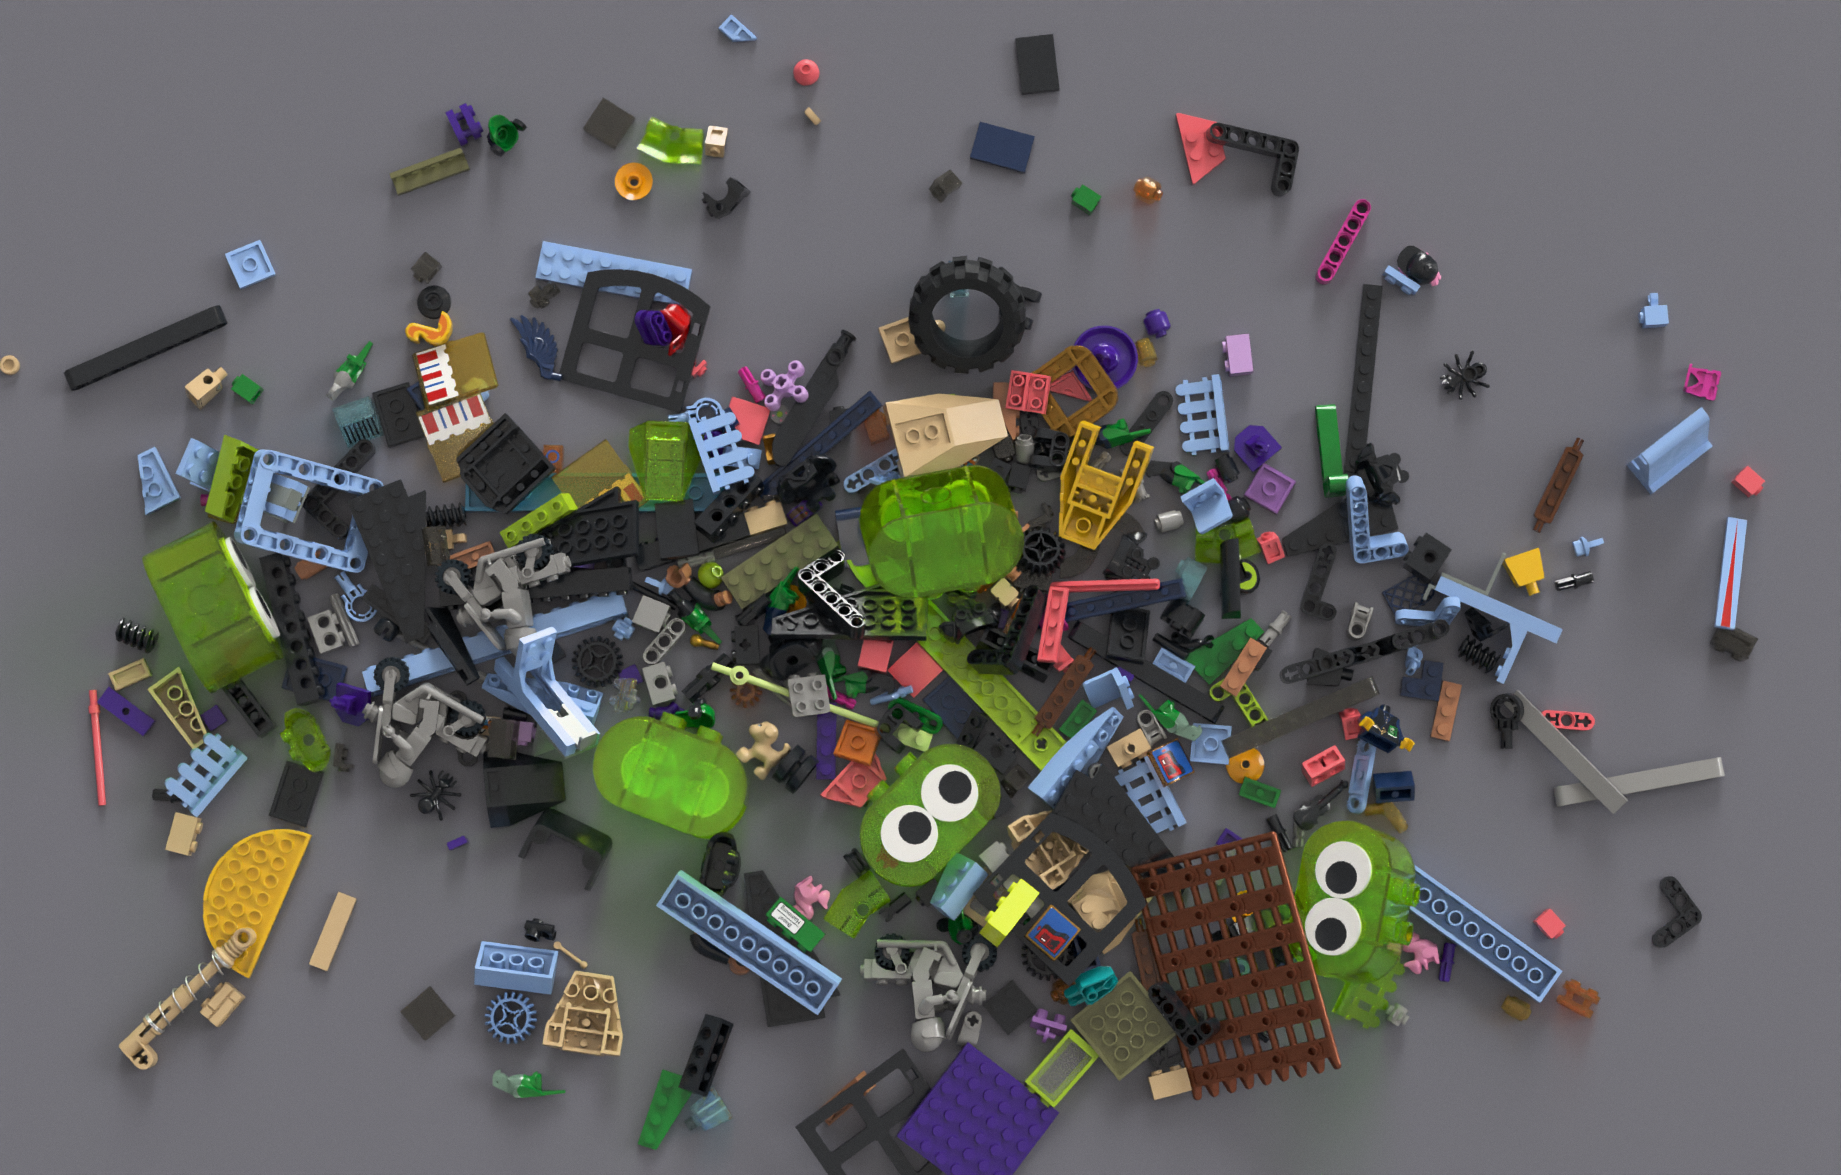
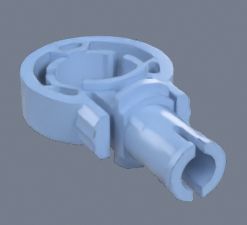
M701 398L693 405L686 406L684 413L669 414V426L689 425L688 421L695 418L697 423L701 422L698 411L702 407H708L709 403L713 404L710 408L714 410L715 415L718 414L717 411L719 413L722 411V407L712 398Z
M345 571L340 573L344 581L339 575L335 576L334 579H336L351 601L349 602L344 594L341 596L345 602L347 615L357 622H366L372 619L377 610L374 609V612H371V606L366 614L358 615L359 617H364V619L356 618L350 613L352 611L356 615L352 607L353 601L358 597H363L367 590L359 583L357 587L362 593L360 594ZM352 591L356 594L355 597L351 595Z

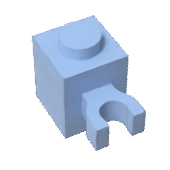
M1650 293L1647 296L1649 306H1644L1638 314L1639 323H1642V329L1666 327L1669 324L1667 305H1658V293Z

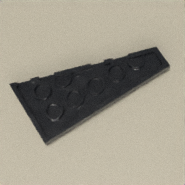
M1367 495L1370 536L1397 530L1398 524L1393 506L1385 505L1378 501L1372 502ZM1347 497L1282 538L1286 556L1291 557L1318 550L1323 543L1338 545L1349 542Z

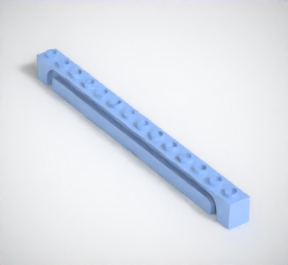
M616 592L609 593L608 597L592 596L582 603L577 601L570 603L569 607L554 608L547 614L533 615V626L529 628H535L537 632L553 627L556 630L555 639L606 624L611 620L615 621L618 618L628 617L629 615L623 595H616ZM497 626L495 629L504 639L505 629H508V626ZM483 631L478 632L477 636L462 637L474 665L512 653L510 650H498ZM427 648L422 650L420 654H408L401 659L409 667L410 676L406 686L456 671L440 648ZM376 665L366 668V671L362 672L366 688L371 691V697L381 695L384 690H381L376 685L373 677Z

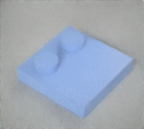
M260 240L225 254L240 290L276 276Z
M1193 723V726H1201L1202 734L1195 741H1192L1190 762L1229 765L1232 726Z

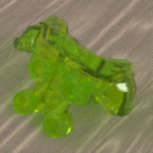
M294 708L287 711L284 716L285 730L280 733V736L284 743L290 745L291 749L288 751L291 758L296 761L300 760L313 772L323 770L329 762L331 750L328 744H326L327 741L314 716L302 708ZM307 734H311L314 737V743L310 746L305 745L303 742V738Z

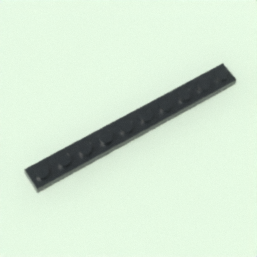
M1363 284L1344 466V472L1357 473L1355 462L1358 460L1361 450L1367 445L1383 286Z

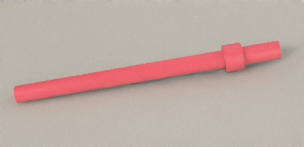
M89 690L90 706H88L89 714H91L98 806L106 805L99 724V713L101 712L100 705L97 703V690Z

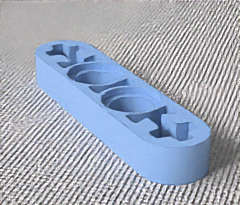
M896 448L848 476L844 480L845 491L854 494L872 484L869 483V480L863 478V473L866 470L873 471L874 477L877 474H887L888 471L896 470L898 465L894 466L892 459L889 457L892 455L894 459L898 456ZM881 461H889L890 468L882 470L879 467ZM857 475H860L862 482L865 483L861 485V483L858 482L855 485L856 489L854 490L852 488H847V486L849 485V480H851L852 482L858 480V478L856 477Z

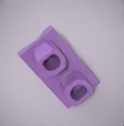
M1039 1008L1031 1020L1030 1027L1037 1029L1036 1035L1043 1036L1042 1042L1046 1043L1047 1038L1055 1040L1056 1035L1064 1036L1067 1027L1065 1025L1066 1016L1056 1014L1054 1021L1046 1019L1048 1011Z

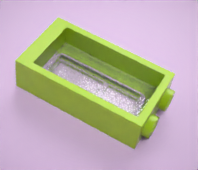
M1069 1029L1024 1081L1027 1083L1025 1087L1032 1094L1037 1092L1042 1097L1040 1101L1044 1105L1055 1107L1099 1055L1078 1034Z

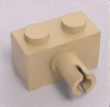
M1141 728L1106 747L1116 768L1121 766L1122 769L1133 764L1131 760L1138 757L1140 760L1148 756V751L1152 749Z

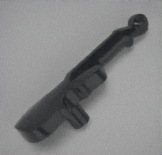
M1341 780L1340 785L1332 789L1326 796H1316L1310 801L1308 807L1302 805L1293 815L1297 826L1304 831H1308L1318 824V817L1323 816L1325 812L1329 811L1330 802L1344 788H1348V782Z

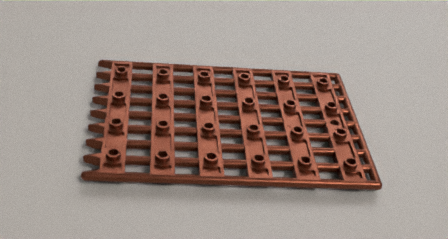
M1272 831L1131 868V873L1140 887L1147 904L1141 911L1161 981L1170 984L1167 973L1177 971L1182 990L1175 992L1198 1023L1195 1007L1204 1005L1207 1017L1216 1018L1212 1003L1222 1001L1227 1018L1219 1021L1220 1031L1205 1044L1198 1047L1202 1061L1200 1066H1192L1189 1048L1176 1035L1195 1100L1202 1098V1086L1206 1087L1212 1097L1218 1096L1219 1082L1223 1083L1229 1093H1234L1237 1089V1078H1240L1246 1089H1251L1254 1086V1074H1257L1261 1082L1267 1086L1272 1081V1070H1275L1279 1079L1285 1082L1289 1079V1066L1293 1067L1300 1078L1305 1077L1307 1074V1062H1310L1315 1072L1320 1074L1325 1070V1058H1328L1334 1069L1341 1068V1061L1276 832ZM1271 840L1272 846L1262 848L1261 842ZM1253 845V851L1244 853L1243 847ZM1236 850L1237 855L1227 857L1226 851ZM1218 854V860L1209 861L1208 856ZM1201 858L1202 864L1192 866L1191 860ZM1175 864H1184L1185 868L1175 870ZM1278 865L1283 884L1272 886L1268 867ZM1166 867L1167 873L1158 875L1156 869ZM1206 869L1211 870L1210 876L1206 874ZM1260 870L1265 888L1255 891L1250 872ZM1149 871L1150 877L1140 878V873ZM1242 874L1247 893L1237 895L1232 876ZM1225 878L1230 897L1220 899L1215 881ZM1208 883L1212 902L1203 904L1198 885ZM1190 887L1195 906L1185 908L1181 889ZM1173 892L1178 910L1168 912L1163 894ZM1156 896L1161 914L1151 917L1146 898ZM1289 905L1293 919L1292 923L1283 924L1278 906ZM1271 908L1275 927L1266 929L1261 910ZM1253 912L1258 931L1248 933L1243 914ZM1236 917L1240 935L1230 937L1226 922L1227 918ZM1218 921L1223 939L1213 942L1208 923ZM1201 925L1205 944L1196 946L1191 927ZM1183 929L1188 948L1179 950L1174 931ZM1158 935H1167L1171 952L1161 954L1157 939ZM1299 942L1304 960L1294 963L1289 944ZM1281 946L1286 965L1276 967L1271 948ZM1264 950L1269 969L1259 971L1254 952ZM1247 956L1251 973L1241 975L1236 957ZM1229 959L1233 973L1232 978H1223L1219 961ZM1211 963L1216 981L1206 984L1201 965ZM1194 967L1199 985L1189 988L1184 969ZM1310 980L1315 999L1305 1001L1300 982ZM1292 984L1297 1003L1287 1005L1282 986ZM1265 990H1275L1279 1007L1269 1009ZM1257 993L1262 1011L1251 1012L1247 998L1248 994ZM1231 998H1240L1244 1015L1234 1017L1229 1000ZM1169 1003V1007L1173 1011L1174 1007ZM1321 1019L1325 1037L1315 1039L1310 1021ZM1303 1023L1307 1037L1306 1042L1297 1043L1293 1028L1294 1024ZM1206 1024L1207 1029L1211 1031L1210 1025ZM1285 1027L1290 1045L1279 1046L1275 1029ZM1268 1032L1272 1049L1262 1051L1257 1033ZM1193 1035V1040L1197 1043V1038ZM1250 1035L1255 1053L1244 1054L1240 1037ZM1229 1039L1233 1040L1237 1057L1227 1059L1223 1041ZM1215 1043L1220 1061L1210 1063L1205 1045Z

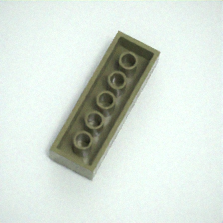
M815 514L723 575L721 579L742 611L749 607L750 603L753 604L763 593L767 595L772 593L780 581H784L794 567L799 568L795 575L796 577L801 569L839 547L819 516Z

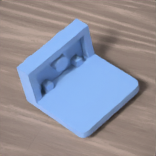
M1214 478L1180 496L1182 502L1191 511L1200 534L1210 531L1233 516L1225 492Z
M1117 667L1083 683L1093 708L1102 706L1119 697L1122 698L1127 710L1134 707L1132 699L1135 697L1131 688H1127L1130 684L1126 676H1121Z

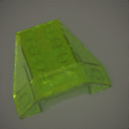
M646 421L629 430L628 447L644 499L683 501L701 461L689 423Z

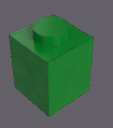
M1082 184L1080 188L1076 187L1071 194L1073 198L1071 204L1091 216L1102 196Z
M243 374L233 380V387L231 388L232 391L252 405L264 390Z

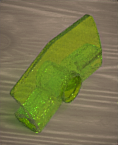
M653 116L650 118L645 129L646 134L637 147L638 150L669 164L701 165L704 141L703 129L679 128ZM673 132L679 133V137L676 140L670 139V135Z
M1249 517L1226 526H1217L1204 534H1200L1196 527L1195 562L1220 563V544L1226 540H1222L1219 533L1224 530L1229 532V539L1239 538V560L1260 553L1261 549L1254 535V529Z
M869 870L840 891L823 919L855 939L868 917L892 900L871 870ZM861 904L868 907V913L864 916L859 915L857 912V908Z

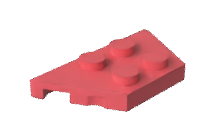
M1176 113L1191 182L1194 185L1221 164L1226 157L1223 145L1211 143L1206 138L1207 129L1217 122ZM1212 129L1213 135L1219 137V131Z
M876 753L870 767L851 761L820 796L861 808L887 779Z

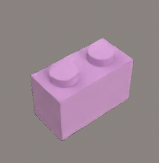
M1249 334L1226 336L1225 342H1222V351L1227 356V360L1224 361L1225 372L1229 373V377L1252 374L1253 364Z

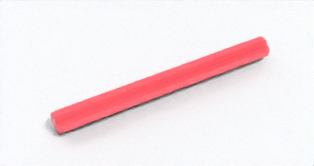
M1160 580L1052 582L1050 586L1068 588L1069 592L1158 590L1160 588Z

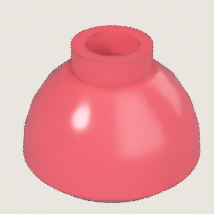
M808 59L799 61L793 70L795 80L804 86L814 84L820 74L817 64Z

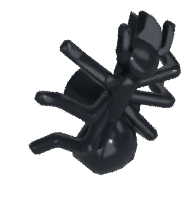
M1473 350L1470 351L1464 369L1460 364L1458 354H1455L1456 365L1461 373L1452 369L1447 363L1443 364L1449 372L1457 375L1456 377L1449 375L1440 377V379L1448 378L1442 382V384H1448L1444 389L1449 390L1452 388V390L1447 392V394L1454 392L1459 382V400L1463 398L1464 382H1466L1468 391L1474 398L1477 395L1472 390L1470 382L1478 386L1490 387L1489 384L1475 380L1482 378L1486 374L1487 367L1482 362H1476L1469 366L1474 354Z
M430 770L429 778L433 789L418 779L417 782L427 789L428 792L410 794V797L425 796L418 803L419 811L423 814H430L436 806L439 820L442 821L443 816L439 807L441 802L452 810L456 809L442 795L460 797L461 793L443 792L444 788L453 787L457 781L452 783L453 776L448 779L449 773L444 774L441 778V775L444 773L442 770L438 775L439 786H436L433 772Z

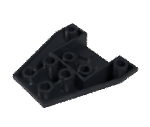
M504 749L490 750L483 753L486 805L491 828L512 826L566 801L562 762Z

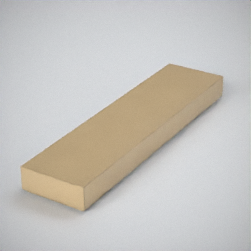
M338 892L309 962L310 965L325 971L329 970L357 901L356 898Z

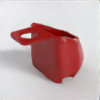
M669 304L666 309L660 311L664 315L672 333V340L668 350L669 356L678 349H683L692 320L688 310L681 304Z

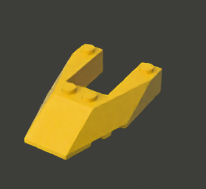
M1083 420L1079 423L1060 475L1059 537L1061 536L1064 539L1095 550L1133 503L1155 447L1135 441L1122 476L1118 477L1087 465L1101 427Z

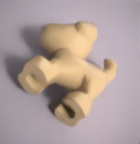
M768 721L752 724L749 727V733L755 740L752 748L742 747L736 753L737 757L744 763H747L752 758H756L764 763V766L759 765L754 770L755 775L761 780H764L772 767H775L791 751V747L787 743H784L783 750L779 752L771 747V744L777 740L779 733L777 727Z

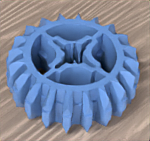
M512 991L511 997H509L508 992H504V999L497 995L496 997L499 1002L491 1000L490 1002L494 1007L487 1006L486 1008L491 1011V1014H485L486 1018L490 1017V1021H486L485 1025H492L488 1032L495 1030L492 1037L496 1038L500 1035L499 1042H503L504 1038H507L506 1043L510 1044L511 1038H513L514 1043L517 1044L518 1037L522 1041L525 1040L524 1033L528 1036L531 1035L528 1028H536L534 1025H531V1021L537 1022V1018H532L531 1015L537 1014V1011H530L534 1004H526L529 1001L528 997L522 1001V993L515 998L516 993ZM506 1002H516L520 1004L522 1008L518 1009L517 1011H512L509 1008V1006H507ZM501 1006L503 1018L496 1023V1012ZM508 1012L517 1014L513 1018L514 1023H511V1021L504 1022L509 1017ZM526 1013V1023L521 1030L518 1019ZM508 1024L516 1033L507 1034L499 1028Z

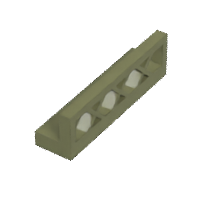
M458 148L389 174L397 194L400 196L466 172L470 168L463 150Z

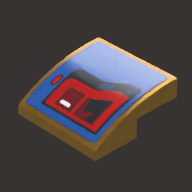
M1051 904L1024 937L1052 961H1055L1081 929Z

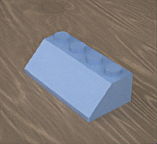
M482 941L475 965L474 985L551 995L555 981L558 951Z

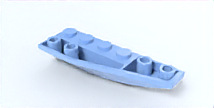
M487 674L482 684V689L509 705L530 714L498 674ZM525 678L526 684L547 709L560 712L561 709L536 679ZM557 681L594 726L604 693L568 682Z
M1111 707L1095 718L1064 744L1033 780L1028 789L1051 809H1054L1075 770L1088 776L1089 766L1099 761L1124 717L1114 707Z

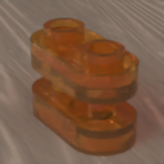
M1576 980L1565 981L1562 988L1567 990L1565 996L1559 994L1556 1002L1585 1018L1591 1019L1594 1012L1589 1008L1591 1004L1598 1005L1601 999L1598 997L1599 993L1591 988H1588V990L1581 988V983ZM1574 995L1584 999L1582 1005L1572 1000Z

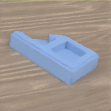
M730 15L718 28L732 42L757 40V37L733 15Z

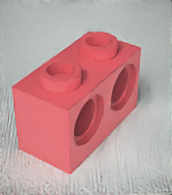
M1335 745L1302 763V773L1311 787L1345 770V759Z

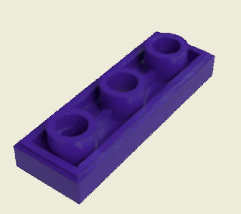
M110 687L106 689L97 701V703L142 736H145L156 722ZM128 708L130 712L128 715H125L124 711Z

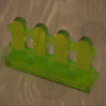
M1367 942L1364 943L1332 1010L1333 1013L1342 1017L1346 1014L1345 1018L1350 1021L1354 1018L1364 1023L1362 1027L1366 1029L1369 1026L1376 1028L1380 1025V1019L1375 1016L1377 1009L1386 1010L1389 1005L1383 996L1386 991L1392 993L1397 989L1396 983L1391 979L1394 974L1402 975L1405 972L1404 965L1399 963L1400 958L1395 957L1393 960L1382 954L1384 950L1378 948L1375 951L1377 946ZM1377 965L1388 970L1386 977L1374 972ZM1368 983L1380 988L1378 995L1366 990ZM1360 1000L1372 1005L1370 1012L1357 1007Z

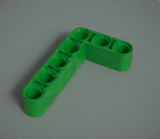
M1335 404L1315 406L1324 496L1325 498L1345 496L1348 474H1343Z

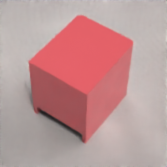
M864 640L858 669L886 675L894 640Z

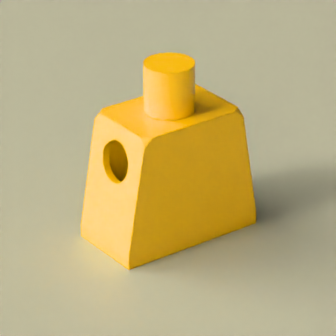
M1539 548L1504 559L1502 564L1516 588L1525 586L1529 596L1540 592L1536 582L1544 579V571Z

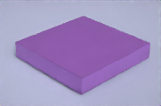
M1264 463L1260 466L1244 496L1277 515L1296 481Z

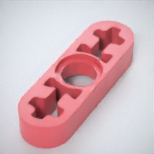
M1554 710L1541 712L1544 716L1548 714L1549 718H1556L1555 714H1558L1557 725H1555L1556 721H1550L1557 729L1587 731L1593 728L1595 724L1594 717L1589 713ZM1563 715H1568L1571 718L1569 726H1564L1561 723ZM1584 717H1587V720L1590 721V724L1586 725V727H1584L1583 723H1576L1577 727H1574L1576 720H1583Z

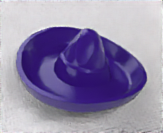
M1092 327L1083 332L1074 343V346L1086 347L1094 354L1117 389L1125 385L1136 371L1138 364L1136 346L1124 331L1116 327ZM1075 366L1073 371L1079 381L1086 387L1094 390L1078 366Z

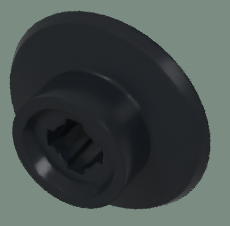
M436 285L428 286L420 292L417 306L425 317L438 319L442 311L448 313L450 310L451 297L443 287ZM433 298L438 300L435 305L430 303Z

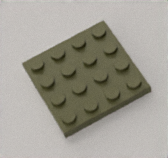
M1131 971L1118 980V983L1110 993L1094 1004L1086 1006L1070 1019L1119 1081L1177 1035L1149 998L1148 991Z

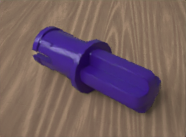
M1444 943L1438 977L1440 981H1450L1452 965L1455 964L1453 959L1456 944Z

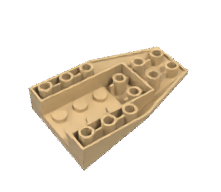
M933 394L886 402L883 406L886 422L891 427L899 459L897 465L901 480L958 468L1008 437L999 399Z

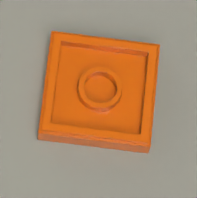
M846 719L833 753L834 756L870 767L880 742V738L875 734V727Z

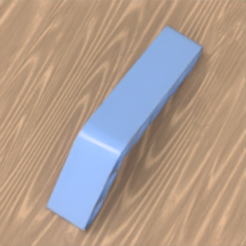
M1349 477L1346 481L1350 548L1357 563H1369L1405 556L1409 551V547L1402 533L1394 532L1370 537L1365 485L1361 477Z

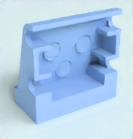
M1702 407L1627 464L1628 468L1650 495L1712 447L1708 441L1710 419Z

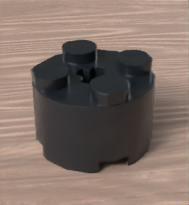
M1176 599L1168 603L1159 619L1167 624L1171 623L1170 627L1177 632L1182 630V634L1191 639L1203 622L1205 614L1196 607L1187 604L1185 600Z

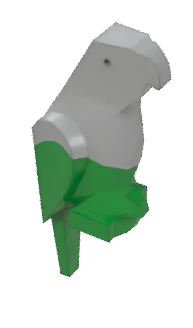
M369 341L358 356L348 354L346 357L348 360L334 373V384L326 395L328 398L335 401L344 390L351 389L366 365L364 360L373 345L372 342Z

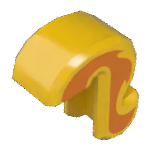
M442 311L437 329L412 322L406 327L405 333L413 343L419 344L420 338H423L429 345L441 346L449 340L453 330V323L449 315Z

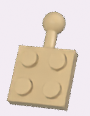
M908 317L878 328L891 364L922 354L914 343V335L910 333ZM935 320L938 327L944 332L946 328L945 323L941 320Z

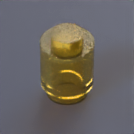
M1149 338L1136 341L1135 345L1140 365H1144L1145 368L1155 365L1158 357L1153 342Z
M1510 995L1506 997L1501 1006V1009L1505 1010L1504 1013L1520 1022L1523 1019L1527 1020L1532 1011L1529 1009L1530 1004L1516 996L1512 997Z

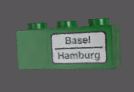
M782 897L766 913V916L769 917L767 921L775 928L777 925L783 929L781 933L789 940L793 937L798 942L796 946L803 952L807 950L812 952L826 935Z

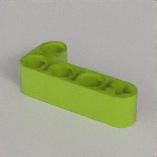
M1223 680L1209 689L1208 696L1217 702H1221L1231 696L1259 740L1267 741L1273 737L1274 728L1246 683L1236 697L1220 687ZM1213 689H1221L1223 692L1222 697H1214ZM1240 695H1247L1249 703L1242 704L1239 701ZM1251 711L1259 713L1257 721H1253L1250 718ZM1262 720L1265 722L1261 724L1264 729H1269V732L1267 733L1268 737L1266 735L1262 736L1260 734V732H1262V728L1260 727V725L1257 728L1255 727V725L1260 723Z

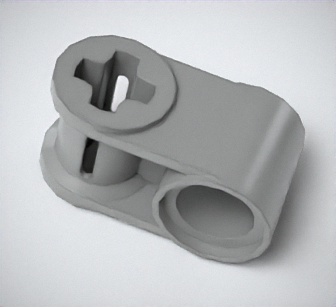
M1358 602L1354 603L1346 631L1349 639L1356 641L1364 636L1373 613V607L1367 608L1358 605ZM1352 627H1359L1361 634L1354 635L1351 630Z
M1143 710L1136 715V722L1151 747L1159 740L1167 739L1164 730L1151 711ZM1143 713L1150 716L1148 724H1143L1140 721V716Z
M970 1011L966 1014L963 1026L960 1029L957 1045L964 1047L968 1042L976 1048L982 1023V1017L979 1012ZM972 1015H976V1019L979 1020L974 1025H971L970 1021L967 1020Z

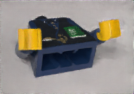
M1380 705L1379 708L1367 711L1358 718L1359 726H1361L1358 738L1386 753H1390L1397 746H1400V749H1407L1408 752L1413 748L1415 743L1411 739L1403 737L1400 729V720L1390 714V706Z

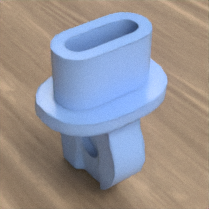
M1580 537L1578 541L1572 542L1577 557L1581 555L1589 556L1590 548L1604 544L1603 538L1587 542L1584 537Z
M646 577L645 579L646 583L659 587V595H662V593L667 595L674 588L667 583L665 578L662 581L652 577Z
M1416 647L1409 648L1406 654L1405 666L1407 669L1405 673L1409 676H1412L1420 667V661L1423 658L1422 651Z

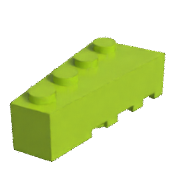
M224 435L205 512L230 523L234 522L243 501L253 457L258 449L241 440Z

